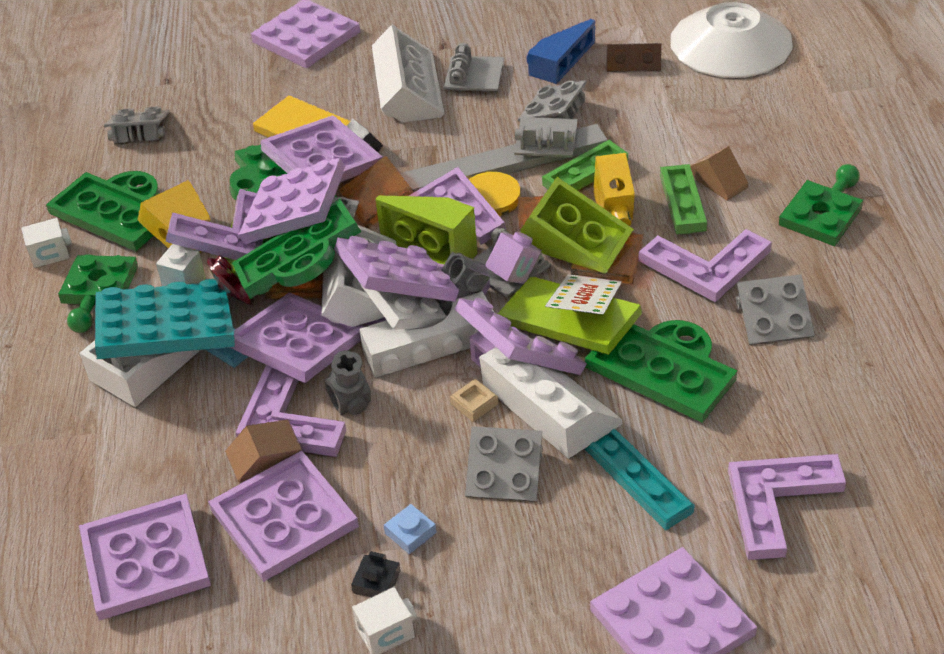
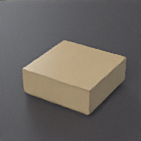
M474 379L452 394L450 402L452 406L468 419L475 422L498 405V396Z

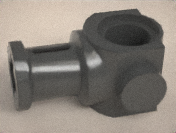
M452 252L442 267V271L450 277V280L459 289L456 299L481 292L490 278L486 265L468 258L462 253ZM435 299L439 303L441 310L448 316L451 311L452 301Z
M348 350L340 351L334 355V359L331 362L332 371L329 373L328 378L325 379V388L332 404L340 415L347 412L351 415H357L367 408L368 403L371 402V390L361 371L363 365L361 357L356 352Z

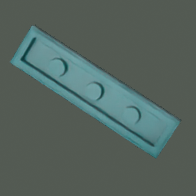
M616 429L611 430L610 433L592 442L585 448L599 465L665 531L694 513L695 505Z

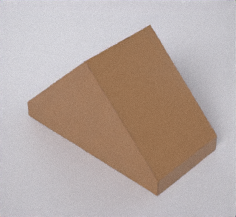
M729 146L706 155L690 165L694 179L725 200L731 199L748 188L749 183Z
M288 419L248 425L225 450L239 483L303 451Z

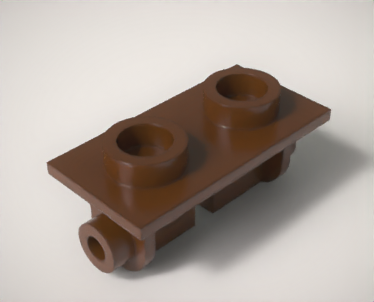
M662 43L607 44V71H661Z

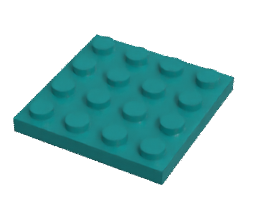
M215 279L202 280L196 284L172 282L167 286L160 287L144 284L134 289L124 290L117 287H109L96 292V359L235 347L234 330L227 293L217 284Z

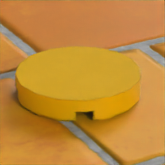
M485 172L468 179L499 216H502V212L509 210V213L515 210L520 203L521 187L518 181L508 174Z

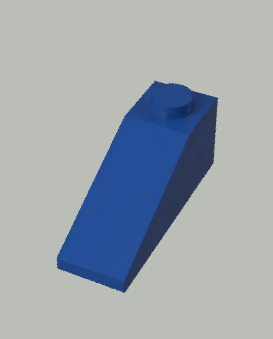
M589 19L541 39L528 51L526 57L529 76L557 84L595 43V20Z

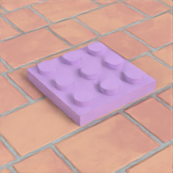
M301 0L252 32L251 38L253 43L304 68H308L360 33V24L310 0Z
M333 115L261 140V150L286 173L295 168L304 169L314 166L322 160L330 161L340 158L345 165V170L340 182H343L349 178L379 168L383 162V156Z
M340 158L330 161L322 160L314 166L304 169L295 168L287 174L278 177L273 175L264 179L239 232V237L243 243L248 244L324 222L345 170L342 160Z
M350 236L349 239L337 237L334 250L364 289L456 301L459 289L450 280V277L438 267V263L427 255L425 249L410 245L408 248H401L388 241H380L379 244L370 243L366 239L357 236Z
M289 292L235 329V347L230 348L306 383L330 365L335 354L340 351L349 350L360 342L359 329L366 326L360 324L350 327L342 323H334L328 318L321 316L322 306Z
M303 451L292 455L208 501L212 513L263 582L359 527L355 514Z
M187 494L79 525L95 611L99 621L211 586Z
M683 547L590 601L592 613L627 654H727L756 636L757 626Z

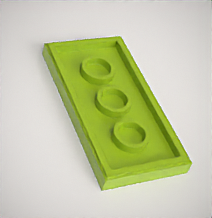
M531 276L497 313L510 320L511 327L610 354L640 317L642 310L640 304L612 298L604 314L545 307L560 284Z

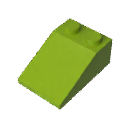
M556 177L519 232L532 238L531 244L540 249L542 254L606 273L634 229Z
M379 195L376 198L380 234L396 240L398 247L408 248L410 245L421 247L427 251V255L433 261L443 265L452 252L462 253L471 259L478 254L474 207L448 197Z

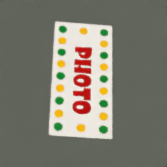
M568 274L545 307L604 314L622 281Z

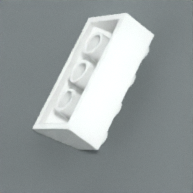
M391 25L372 45L381 110L388 117H394L401 122L441 118L444 115L433 52L394 25Z
M358 225L361 233L356 235L357 237L364 238L370 243L379 244L380 241H388L396 245V240ZM335 251L332 263L323 272L321 316L328 318L334 323H342L350 327L384 318L361 287L360 282Z
M496 347L479 357L483 385L496 394L502 403L534 430L542 431V437L568 459L588 447L592 442L610 433L611 430L622 425V419L560 370L509 359Z

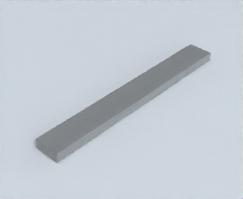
M598 124L576 129L573 157L582 155L607 141ZM516 144L379 179L385 196H409L456 167L470 179L477 174L485 172L508 174L571 157L514 155Z

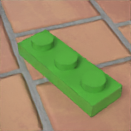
M607 140L543 175L542 186L549 189L556 177H558L578 191L594 182L596 156L626 153L628 160V152L612 141Z
M690 164L660 167V178L675 233L685 234L707 231L706 216Z

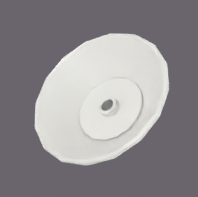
M724 2L697 11L681 20L671 33V49L681 63L699 73L719 78H748L768 73L783 64L793 49L791 33L781 21L748 4L740 2Z

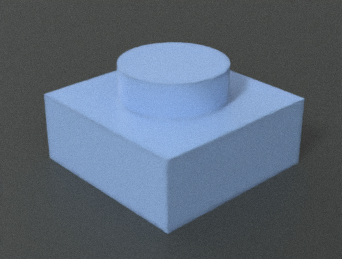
M410 504L384 524V531L403 550L411 554L436 534V525Z

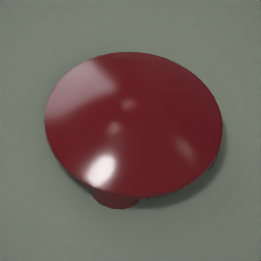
M219 255L216 259L208 258L209 269L217 284L233 298L253 305V297L249 298L240 280L231 272L233 266L222 255Z

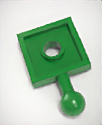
M852 164L840 166L836 171V182L832 188L806 180L779 216V226L835 247L862 209V199L843 193L846 188H851L858 183L860 172L857 167ZM815 211H825V213L820 215L816 214Z
M77 255L58 293L61 304H80L79 308L73 309L67 316V325L73 332L84 333L91 328L93 324L91 311L95 305L96 292L109 287H117L121 290L129 288L138 268L136 257Z

